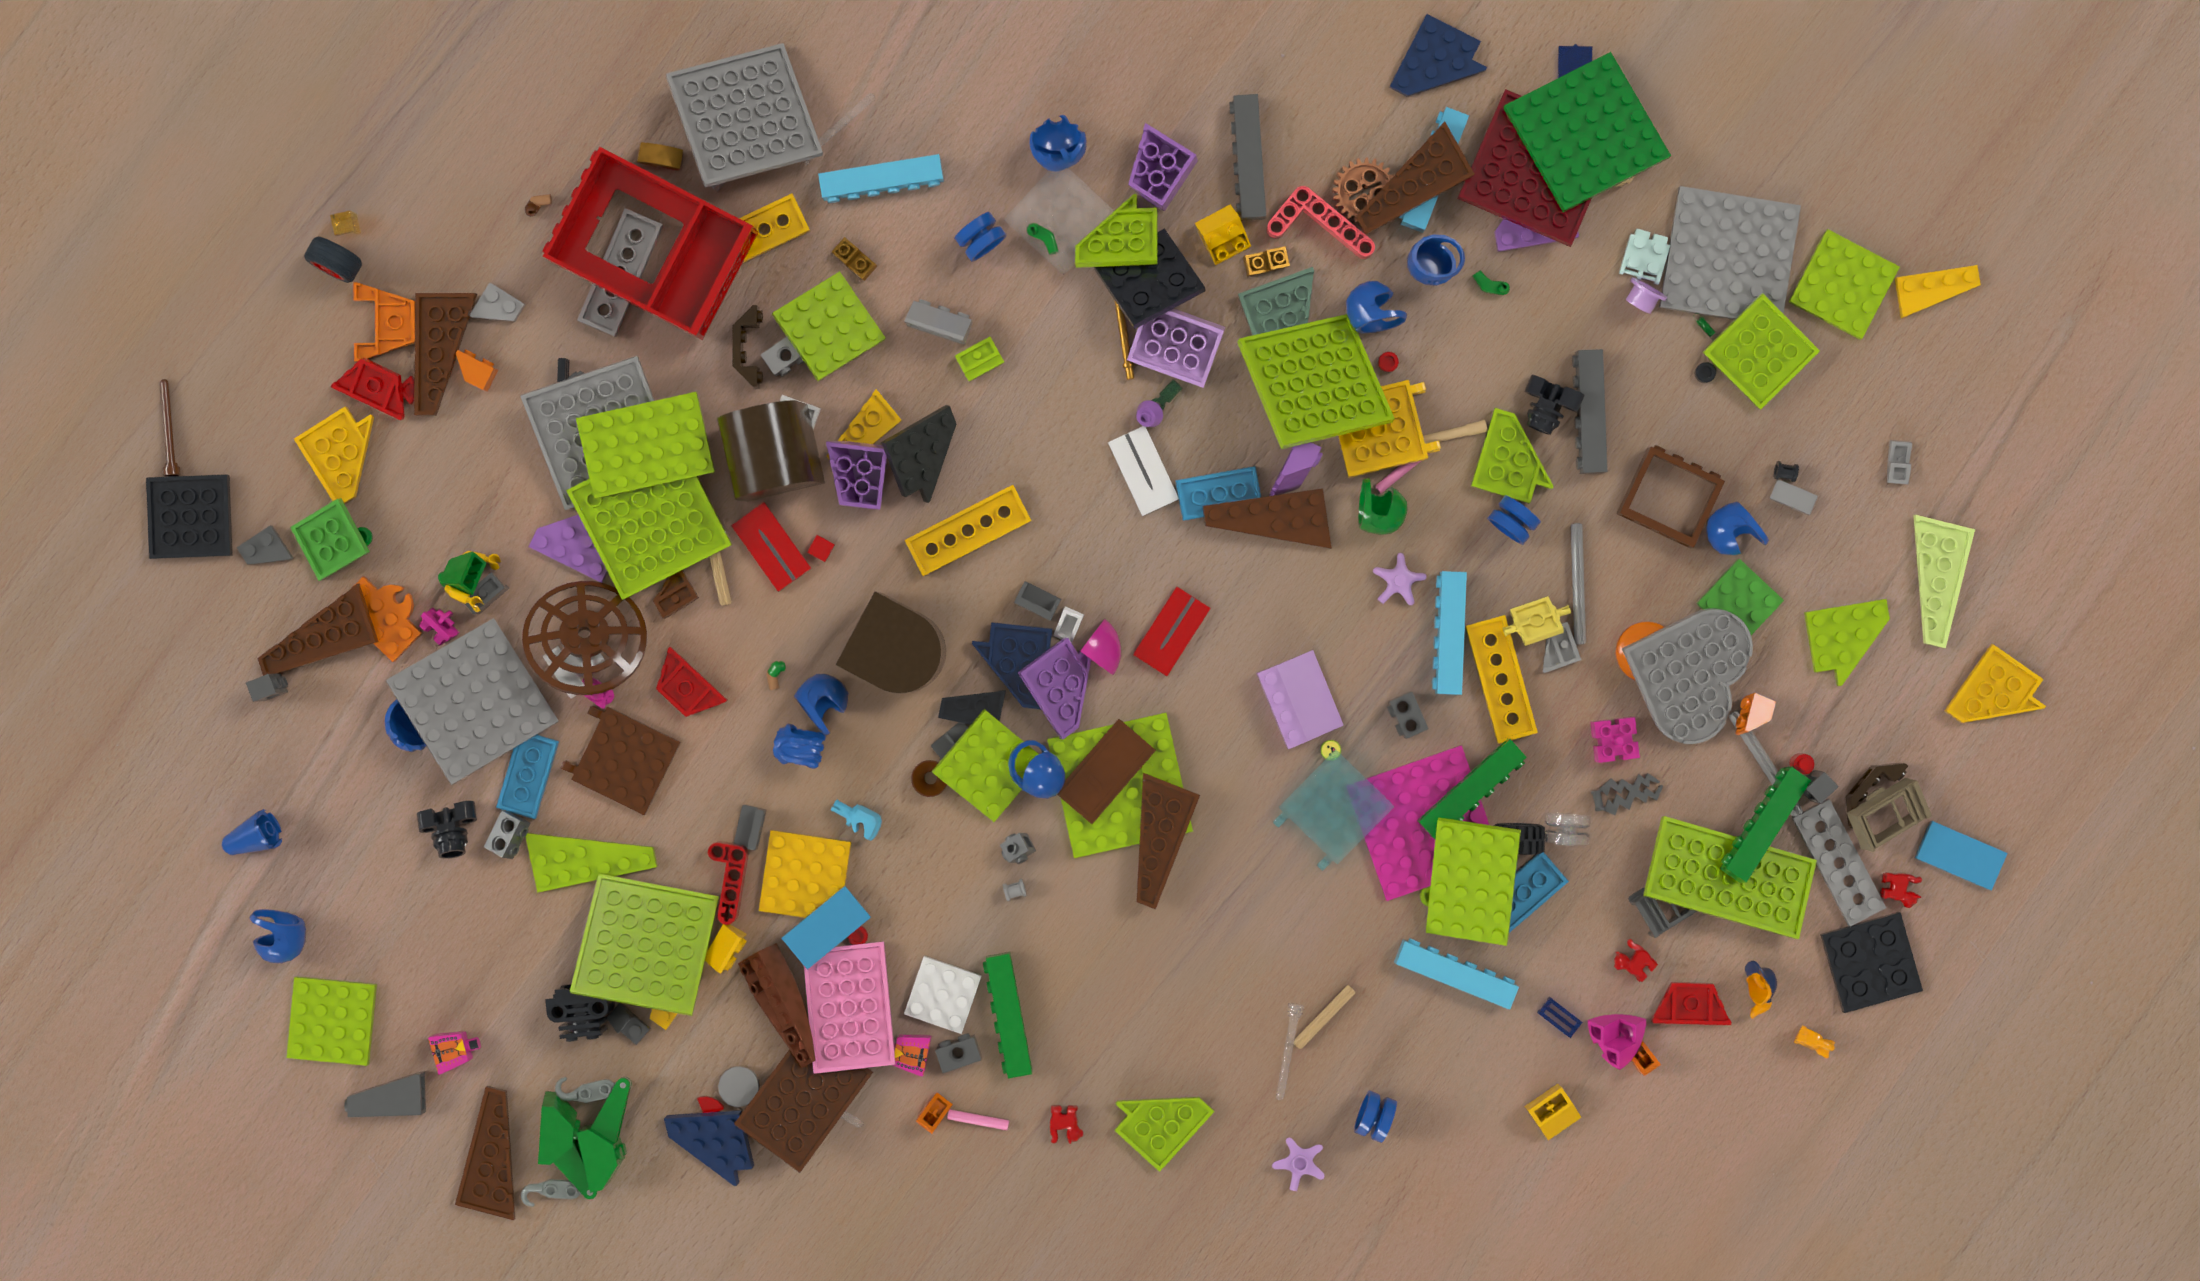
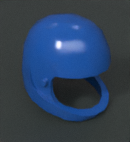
M1433 234L1423 237L1412 246L1407 257V268L1411 276L1425 285L1433 286L1446 283L1461 271L1465 263V253L1461 245L1455 239L1446 235ZM1441 243H1451L1457 248L1460 254V262L1457 269L1453 253Z
M1367 281L1359 284L1350 292L1346 300L1347 316L1351 325L1358 333H1376L1395 328L1406 321L1407 313L1400 310L1383 311L1379 308L1393 296V292L1389 287L1378 281ZM1399 317L1395 320L1387 322L1382 320L1386 318Z
M1739 502L1727 504L1716 510L1707 521L1706 532L1708 540L1712 547L1720 554H1741L1735 539L1741 534H1751L1765 546L1769 542L1762 528Z
M816 674L808 678L798 688L794 697L813 723L826 736L830 732L823 723L825 712L833 708L844 713L847 708L849 693L845 685L836 677L828 674Z
M1027 740L1018 744L1010 754L1008 762L1009 773L1013 781L1022 790L1036 798L1043 799L1054 797L1060 792L1065 783L1064 768L1057 756L1050 753L1044 745L1034 740ZM1026 746H1038L1042 753L1035 756L1029 762L1022 779L1015 770L1017 754Z
M269 909L255 910L249 918L254 924L272 932V934L260 936L253 941L255 950L263 960L270 963H285L301 954L306 942V927L303 919L287 912ZM258 917H270L275 923L259 919Z

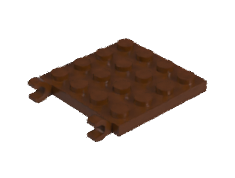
M590 706L587 714L601 720L578 766L566 760L563 761L560 768L574 774L571 780L642 815H646L681 742L613 708L607 707L603 711L595 706Z

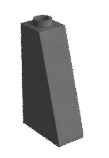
M420 1071L349 1095L344 1103L347 1116L422 1115L426 1112L425 1071Z

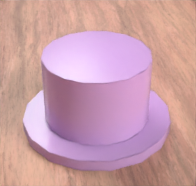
M1631 278L1630 281L1634 286L1626 300L1635 307L1651 314L1659 299L1666 301L1667 297L1657 289L1639 279Z

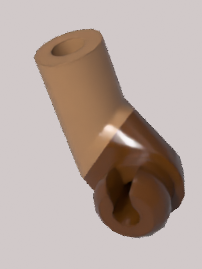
M551 194L531 197L525 206L526 215L533 217L542 205L552 204Z

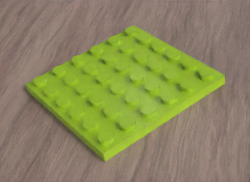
M1347 314L1239 338L1238 346L1281 449L1356 432L1394 421L1395 418L1359 334L1351 325Z
M698 476L596 499L593 496L590 478L566 490L622 600L732 545Z
M1166 712L1124 722L1156 751L1093 824L1088 822L1061 798L1074 858L1140 843L1143 773L1183 788ZM1114 724L1072 733L1065 739H1060L1059 737L1047 739L1050 753L1057 756L1064 768L1065 780ZM1191 821L1186 833L1193 832Z
M598 874L570 993L693 1016L719 896Z

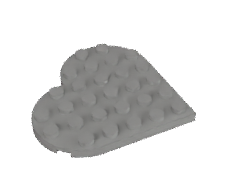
M1709 608L1697 611L1622 648V651L1657 728L1674 741L1683 744H1697L1714 737L1726 724V718L1732 707V696L1729 686L1735 683L1747 670L1746 666L1750 656L1752 657L1753 643L1747 626L1740 618L1726 610Z

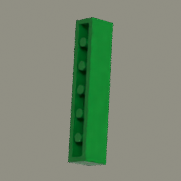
M1507 738L1417 821L1436 840L1438 818L1463 821V815L1468 810L1470 812L1475 810L1480 805L1478 802L1483 797L1488 798L1495 791L1493 788L1498 783L1503 784L1510 778L1508 774L1515 769L1517 771L1525 764L1523 760L1527 758L1526 755L1511 739Z
M1792 766L1781 768L1775 776L1776 781L1766 789L1764 793L1766 795L1765 798L1754 808L1755 814L1746 821L1741 836L1735 838L1732 843V850L1721 861L1723 864L1720 869L1739 883H1747L1811 782L1809 778Z
M1011 952L986 956V961L983 962L984 973L989 974L990 981L986 983L988 994L992 993L993 1001L990 1002L992 1014L996 1013L997 1021L994 1022L996 1034L1000 1033L1001 1041L998 1042L999 1053L1004 1055L1005 1061L1001 1062L1003 1074L1007 1073L1008 1079L1031 1075L1033 1070Z

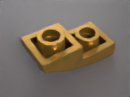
M641 142L637 163L652 167L661 166L678 171L681 165L683 149Z
M845 237L832 250V253L863 281L877 267L871 259Z
M1285 246L1243 257L1247 277L1290 266Z

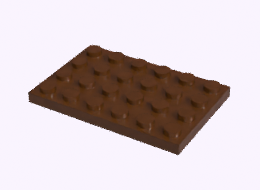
M788 1050L734 1125L794 1170L801 1173L874 1072L869 1068L814 1074L813 1062L801 1067L792 1052Z

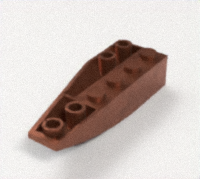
M777 943L739 962L740 971L749 985L750 992L800 1066L804 1067L816 1061L813 1038L805 1006L795 979Z

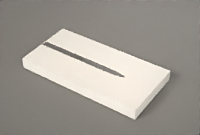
M1145 426L1108 442L1142 516L1179 500Z

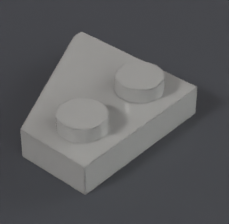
M489 283L470 316L472 318L515 322L526 304Z
M1568 622L1561 623L1564 633L1546 639L1543 673L1581 660Z

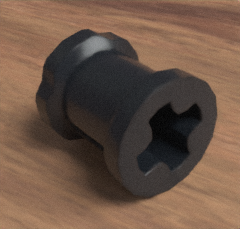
M1777 461L1774 468V479L1784 478L1790 479L1791 482H1796L1799 465H1787Z

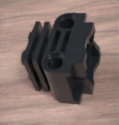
M571 984L562 985L559 989H555L553 998L545 999L546 1013L549 1020L554 1023L565 1022L558 1028L559 1031L566 1030L559 1035L560 1039H566V1042L577 1041L578 1037L586 1036L587 1040L599 1038L608 1030V1025L601 1026L607 1022V1017L604 1016L615 1007V1001L570 993ZM599 1002L604 1005V1009L600 1007Z

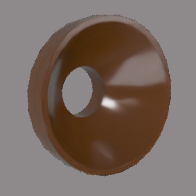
M926 760L914 768L911 775V783L918 794L925 797H934L945 790L947 784L938 777L934 784H928L925 781V774L932 772L939 762Z

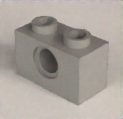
M787 337L761 354L776 377L779 375L783 377L791 371L790 367L796 363L797 365L804 363ZM785 351H790L792 354L791 359L788 361H783L781 358L782 353Z

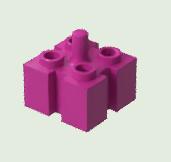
M1635 717L1615 718V724H1611V720L1590 721L1592 738H1597L1598 745L1593 746L1595 762L1615 761V756L1617 755L1622 760L1640 758L1638 742L1632 739V734H1637Z

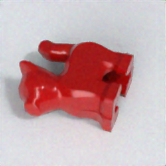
M1883 873L1882 883H1890L1889 888H1881L1880 896L1883 899L1891 898L1901 901L1904 907L1911 908L1921 898L1915 892L1907 891L1909 882L1919 884L1922 882L1921 877H1914L1906 873Z
M1628 939V947L1635 951L1630 959L1627 955L1616 951L1614 967L1617 970H1627L1639 982H1643L1648 977L1643 968L1647 966L1652 972L1658 964L1642 946L1634 943L1632 939Z
M1061 1105L1051 1106V1143L1058 1141L1057 1130L1067 1129L1066 1136L1069 1144L1077 1142L1083 1136V1130L1078 1127L1077 1105H1068L1067 1113L1061 1112Z

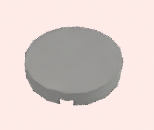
M733 1066L726 1070L718 1084L719 1094L723 1101L734 1107L748 1105L760 1088L759 1079L755 1072L744 1066Z

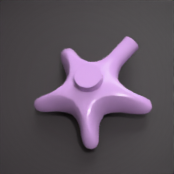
M1398 553L1397 565L1394 569L1380 567L1373 569L1374 574L1387 582L1386 590L1378 597L1382 604L1394 593H1399L1408 605H1413L1414 597L1411 585L1416 581L1425 580L1427 577L1424 573L1409 571L1402 553Z
M1287 1138L1286 1143L1290 1149L1289 1156L1275 1161L1272 1167L1273 1169H1286L1292 1172L1289 1189L1297 1191L1300 1178L1304 1174L1312 1175L1321 1180L1324 1179V1173L1313 1163L1314 1156L1323 1149L1322 1145L1302 1149L1293 1139Z

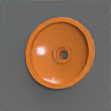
M1654 622L1636 623L1628 627L1619 637L1616 645V659L1621 670L1629 678L1635 680L1622 648L1664 628L1662 625Z

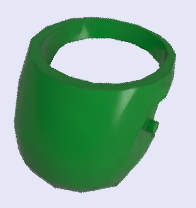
M1370 478L1363 479L1358 509L1359 529L1377 535L1392 534L1405 521L1408 511L1407 500L1393 487L1388 488L1382 496L1374 495L1371 493Z

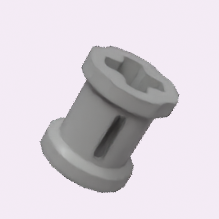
M1019 879V882L1009 885L1003 884L1007 901L1018 896H1027L1023 879Z

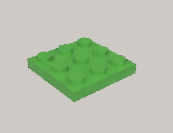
M342 498L334 500L290 527L319 581L326 579L370 552Z
M1737 559L1696 604L1701 609L1717 608L1736 615L1745 623L1752 635L1784 600L1742 560Z

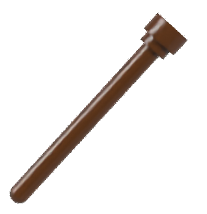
M162 379L160 381L167 459V463L163 467V474L165 477L180 476V467L178 463H175L169 383L166 379Z

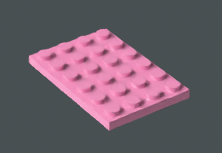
M884 942L834 947L808 970L804 966L809 1025L816 1059L813 1062L814 1074L896 1065Z

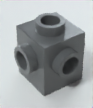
M1028 833L1011 834L1005 838V842L1000 844L1002 856L1009 863L1021 864L1028 860L1029 855L1036 852Z

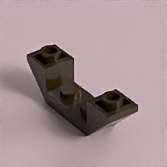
M752 305L732 325V366L755 389H760V384H763V372L757 366H743V363H747V352L743 351V343L747 342V332L743 331V328H760V323H763V311L757 305Z
M1905 763L1871 765L1845 796L1847 813L1859 806L1857 804L1858 801L1861 802L1868 795L1867 790L1871 785L1875 786L1881 779L1880 774L1889 781H1900L1905 776V770L1908 765ZM1847 815L1848 826L1853 828Z

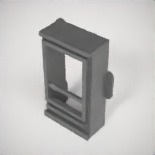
M1645 888L1638 890L1628 898L1631 905L1637 907L1650 929V932H1648L1649 936L1657 938L1663 932L1698 912L1687 908L1679 913L1676 906L1670 904L1676 915L1667 920L1657 901L1643 896Z

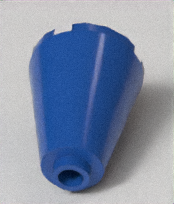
M263 809L256 812L223 838L222 848L229 855L275 849L282 843V838L279 839L278 834L282 832L281 827L271 812L265 813L266 810Z

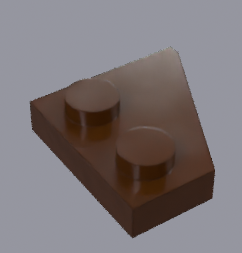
M682 570L665 581L662 590L658 592L653 602L662 618L666 619L699 597Z

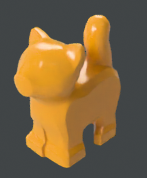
M1803 1025L1800 1027L1794 1041L1795 1044L1815 1050L1818 1055L1824 1058H1829V1052L1835 1049V1042L1833 1040L1823 1039L1822 1035Z

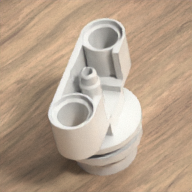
M557 646L552 651L558 656L561 649ZM601 653L591 657V666L605 661ZM546 654L543 655V658L547 662L548 666H550L552 661L548 658ZM571 654L564 661L573 666L583 667L582 658ZM560 667L554 673L560 682L575 686H585L580 679L584 674L571 673ZM568 694V696L571 699L576 696L574 694Z

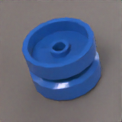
M990 211L975 218L954 237L960 247L968 246L965 254L971 262L989 253L1007 236L1001 226L992 228L996 220Z
M1505 495L1499 502V507L1502 511L1493 510L1487 519L1506 536L1524 545L1530 537L1526 529L1534 531L1541 521L1527 507Z
M1369 1090L1359 1109L1354 1133L1366 1136L1371 1130V1139L1382 1143L1392 1125L1397 1101L1389 1097L1381 1101L1378 1093Z

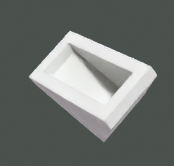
M1065 607L1053 636L1059 639L1066 637L1072 643L1084 614Z

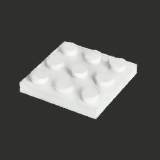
M924 956L904 1014L962 1034L982 975Z

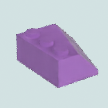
M1145 123L1128 185L1148 202L1165 212L1198 162L1196 154Z
M826 441L839 505L880 510L886 465V454L883 446L851 441Z
M1311 442L1292 447L1269 496L1285 494L1299 489L1311 468L1318 465L1323 455L1320 453L1322 447Z

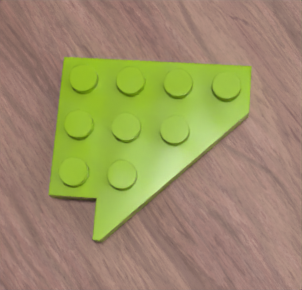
M1887 599L1804 612L1814 672L1834 670L1837 686H1842L1889 621Z
M1200 1097L1117 1100L1115 1104L1127 1116L1114 1131L1160 1172L1215 1111Z

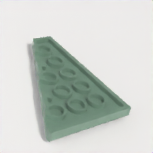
M1313 267L1238 294L1252 335L1308 323L1314 275Z

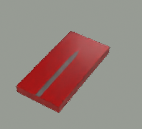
M765 502L731 525L778 592L812 569Z
M1176 587L1133 655L1160 673L1168 676L1211 608L1179 587Z

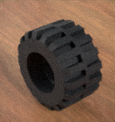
M1497 823L1493 825L1521 830L1518 854L1534 855L1545 852L1544 826L1531 823Z

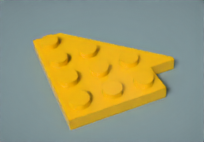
M346 406L294 438V441L332 501L342 498L344 504L357 496L374 416L370 414L356 422Z
M1991 644L1944 711L1959 722L1965 723L2045 709L2046 706L2032 696L2044 679L1994 644Z

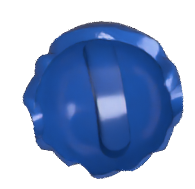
M1059 115L1062 118L1059 122H1053L1048 118L1044 121L1043 125L1037 127L1035 132L1032 131L1030 134L1029 143L1034 158L1041 166L1054 172L1068 169L1077 164L1084 156L1087 147L1085 132L1078 130V125L1071 124L1065 115Z
M396 699L389 706L385 715L387 735L395 746L404 751L414 752L425 749L426 744Z

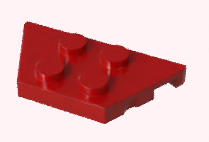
M361 358L341 378L331 384V388L400 421L404 420L401 375L366 358Z
M672 647L668 648L656 690L685 717L728 701Z
M1671 982L1651 1019L1652 1023L1732 1024L1713 983Z

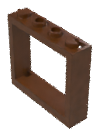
M1660 446L1648 447L1616 514L1681 545L1694 548L1725 481L1720 479L1721 475L1713 471L1709 473L1703 471V467L1691 462L1690 465L1684 462V458L1679 455L1673 454L1671 456L1666 454V450ZM1653 456L1715 484L1691 537L1629 508Z

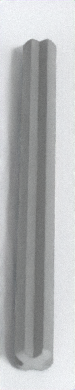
M1581 523L1571 524L1574 641L1578 645L1586 643L1583 526Z
M1738 710L1729 715L1735 728H1737L1735 725L1736 720L1740 716V711ZM1752 730L1741 734L1742 739L1773 785L1778 772ZM1798 802L1791 812L1793 817L1803 812Z

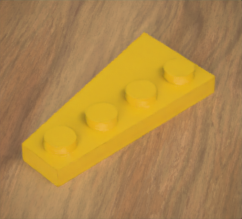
M1978 265L1896 277L1895 284L1900 317H1906L1980 286Z

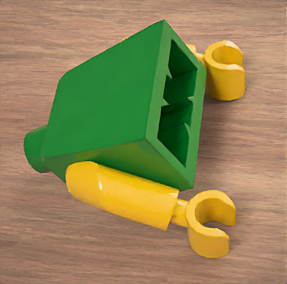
M466 551L462 555L451 558L448 561L444 572L438 574V580L445 587V592L451 598L464 604L469 603L475 612H479L481 610L475 604L481 603L484 605L483 601L479 596L471 598L470 595L474 594L486 563H489L492 570H498L500 567L497 562L501 563L500 557L497 554H491L487 557L486 554Z

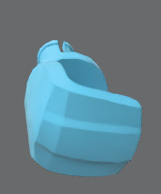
M838 799L834 802V807L832 806L831 811L845 817L846 825L849 827L852 825L854 832L859 830V822L864 825V837L870 841L876 837L882 824L881 816L878 813L859 804L852 808Z

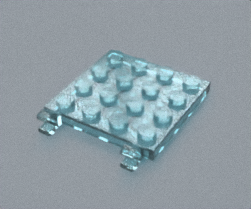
M1335 749L1279 806L1283 812L1273 823L1279 828L1290 818L1326 853L1317 864L1323 871L1332 861L1338 864L1394 808V805Z

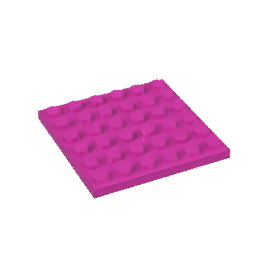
M1462 745L1346 785L1386 901L1431 886L1435 839L1431 837L1417 820L1471 772ZM1481 799L1478 801L1480 805L1472 812L1468 810L1463 815V821L1490 825Z

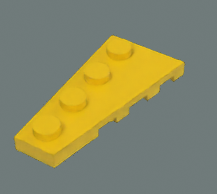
M875 389L872 396L864 404L838 441L875 444L902 422V419L879 391Z

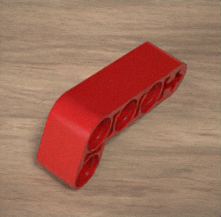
M719 841L709 846L708 856L714 861L726 863L718 919L722 924L729 925L735 922L739 916L749 852L742 845ZM715 846H720L723 849L721 857L714 854L713 849ZM735 849H739L743 852V858L741 860H737L734 857L733 853ZM732 869L739 871L740 877L738 880L731 878L730 872ZM729 889H732L736 892L735 900H731L727 897V891ZM735 904V906L730 907V914L733 917L727 919L724 913L728 911L729 905Z

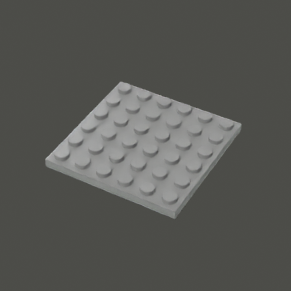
M784 43L666 74L667 82L705 188L823 155Z
M1680 186L1678 188L1669 243L1670 248L1667 255L1661 292L1667 299L1666 301L1660 299L1659 308L1735 320L1763 293L1784 313L1801 205Z
M638 355L520 396L565 510L574 507L566 490L589 479L576 418L655 401Z
M494 618L386 680V683L451 786L559 722Z

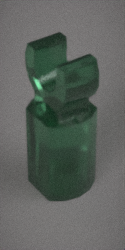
M1172 379L1159 393L1160 397L1154 398L1151 401L1159 402L1163 411L1165 403H1170L1183 387L1176 380Z

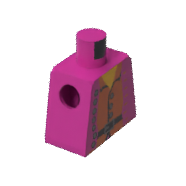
M465 1031L440 1033L428 1037L438 1075L473 1059L471 1051L481 1048L479 1038L468 1039Z
M898 1035L897 1042L894 1043L896 1065L893 1066L923 1077L932 1036Z

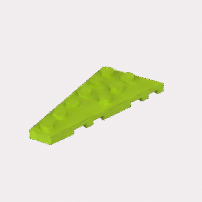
M527 833L525 836L537 893L597 880L598 874L618 876L658 867L654 847L534 833Z

